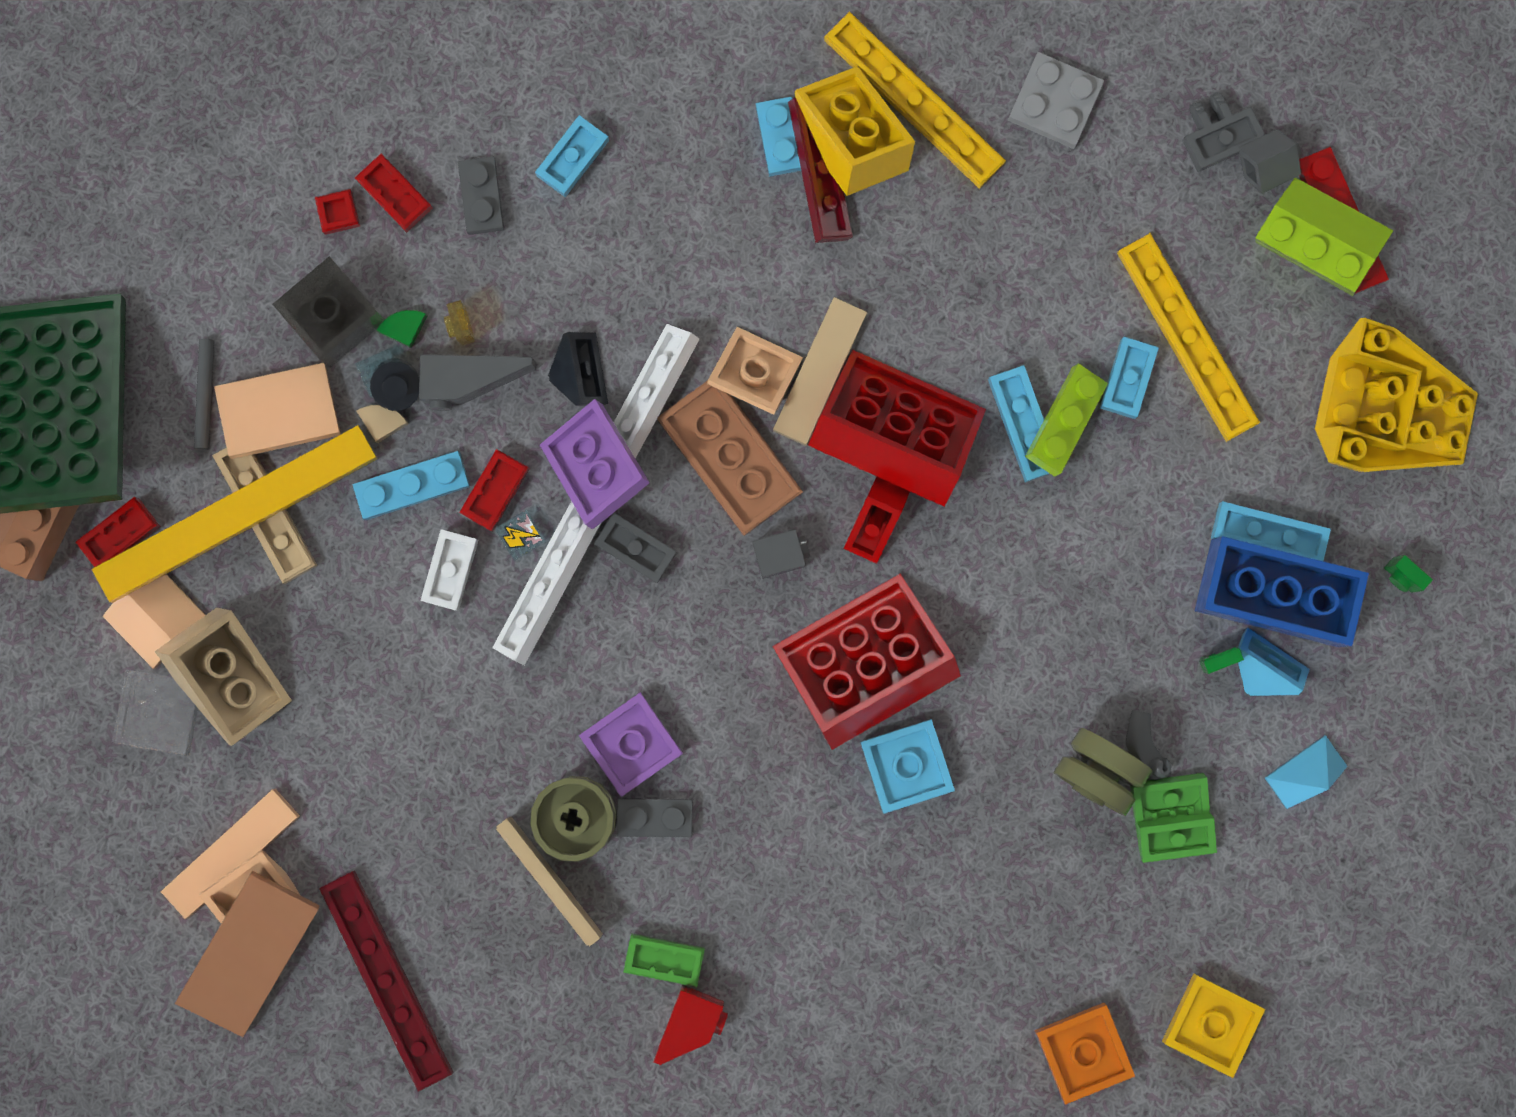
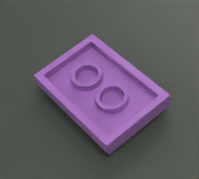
M596 399L591 401L540 444L584 524L591 529L597 527L650 483L603 404Z

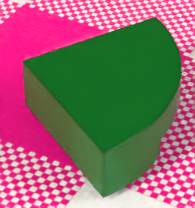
M415 310L396 312L387 317L376 331L412 348L427 315Z
M1233 647L1221 653H1214L1200 658L1199 662L1203 672L1210 674L1241 662L1244 659L1240 649Z

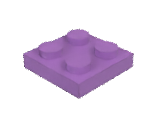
M641 692L579 735L621 797L683 754Z

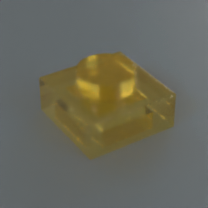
M459 300L446 304L449 315L444 316V322L449 337H456V340L462 346L476 342L468 312L463 302Z

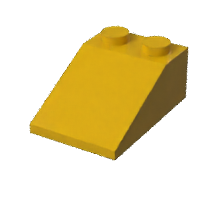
M858 66L795 90V97L825 165L846 196L909 171L915 140Z

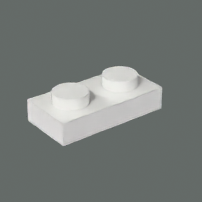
M440 530L420 601L459 611L479 540Z

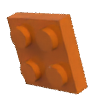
M1105 1003L1035 1030L1065 1105L1135 1077L1118 1031Z

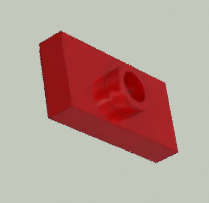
M382 153L355 177L356 181L406 233L433 209L431 204Z
M496 449L459 513L493 532L530 468Z
M134 496L75 543L95 568L139 544L161 526L142 501Z

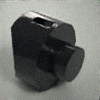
M390 358L381 362L374 369L370 380V392L374 400L381 407L390 411H401L409 408L417 400L420 377L417 370L410 363L402 359Z

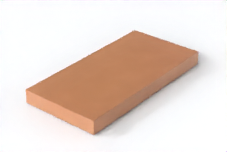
M707 380L658 416L657 420L743 536H745L801 495L803 491L733 397L707 384Z
M252 871L179 994L175 1004L244 1037L319 910L320 905Z

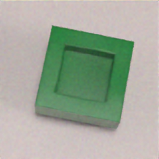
M1406 555L1393 557L1384 567L1391 574L1389 577L1390 582L1403 592H1408V590L1411 593L1424 591L1433 581Z

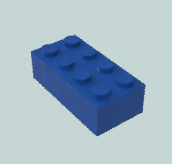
M1221 536L1211 540L1194 611L1335 647H1349L1353 645L1369 573Z

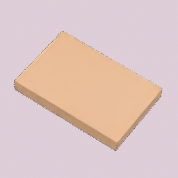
M325 363L214 386L230 459L341 435Z

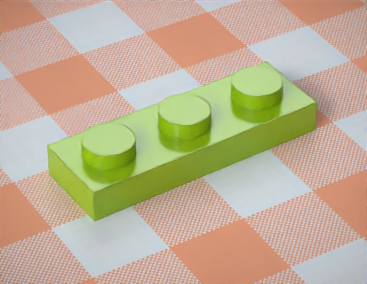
M1079 363L1073 366L1025 457L1054 477L1061 474L1108 383Z

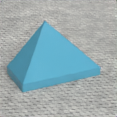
M1247 628L1238 646L1244 659L1238 662L1245 692L1250 696L1299 695L1304 689L1310 669Z
M1324 735L1266 776L1265 780L1285 808L1288 809L1328 790L1347 768V765L1327 736Z

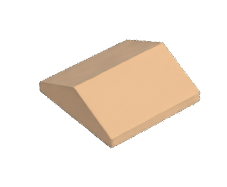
M736 327L707 384L774 415L782 403L803 357Z
M165 574L112 603L103 617L155 669L162 662L155 651L206 614Z
M261 850L201 892L199 896L219 922L222 923L252 871L297 894L299 892L287 873L266 852Z

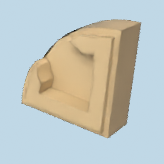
M380 405L366 406L357 410L360 418L377 443L409 424L397 411H390Z

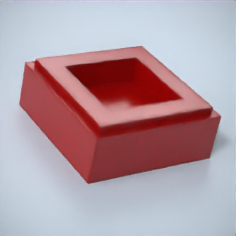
M350 189L315 197L322 232L325 235L360 227L353 192Z

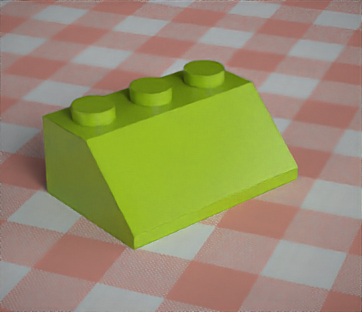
M1294 178L1255 237V242L1353 296L1394 230L1305 182Z

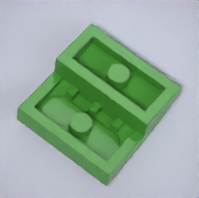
M1204 773L1147 780L1144 787H1133L1130 785L1131 793L1135 798L1133 812L1138 846L1143 863L1217 853L1215 821L1210 813L1208 779Z

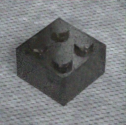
M330 256L272 304L319 360L330 368L376 330L385 320Z

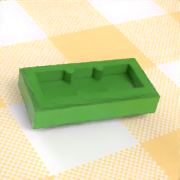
M631 933L623 972L697 987L705 948Z

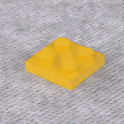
M1193 974L1162 1042L1234 1078L1265 1009Z

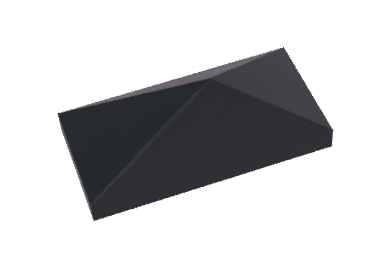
M596 332L564 333L548 374L549 381L575 406H587L594 399L603 405L608 404Z

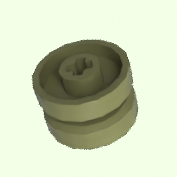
M1079 728L1070 744L1073 750L1088 760V762L1085 764L1074 757L1063 756L1053 773L1073 786V790L1101 807L1104 805L1126 816L1134 804L1135 798L1129 790L1118 784V781L1121 780L1133 787H1144L1153 770L1108 740L1087 729Z
M569 776L552 782L538 794L531 808L530 826L535 841L545 853L562 861H580L592 857L609 842L616 828L617 809L612 795L601 783L585 776ZM572 810H578L577 817L582 819L580 823L573 824L569 820V814Z

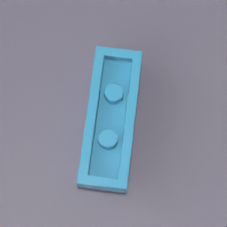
M1023 365L989 377L988 382L1024 481L1028 482L1050 474L1025 457L1044 421L1025 366Z
M459 451L352 484L364 520L471 487Z
M1222 501L1218 505L1211 539L1224 536L1324 561L1331 529Z

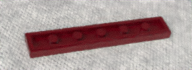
M355 870L319 888L417 1091L419 1092L452 1075L454 1072Z

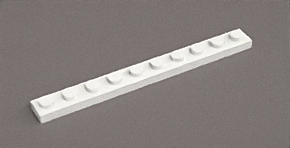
M666 324L614 421L615 426L635 459L699 341V338L691 332ZM572 501L492 647L524 666L600 526L599 524L594 529L586 526Z

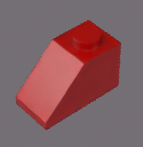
M876 476L843 549L877 564L902 513L910 491Z
M682 985L653 1062L662 1065L709 1044L713 1033L721 1035L728 1013L722 1011L724 1001Z

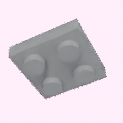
M1037 52L1008 121L1074 149L1104 80Z

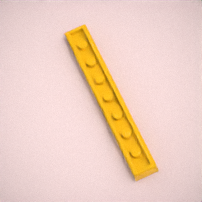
M357 425L91 570L108 601L114 603L378 458L363 431Z

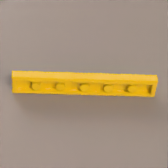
M850 11L824 36V41L852 68L858 66L876 91L979 189L1005 164L1006 160Z
M1151 233L1120 249L1117 252L1119 258L1225 441L1227 442L1260 423L1259 419Z

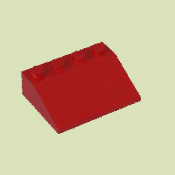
M852 350L819 417L808 446L945 507L961 476L986 409Z
M901 573L772 646L831 750L961 677L955 656Z

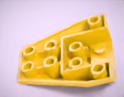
M1360 318L1330 357L1315 431L1329 463L1358 472L1461 465L1464 463L1478 393L1396 328L1367 318Z

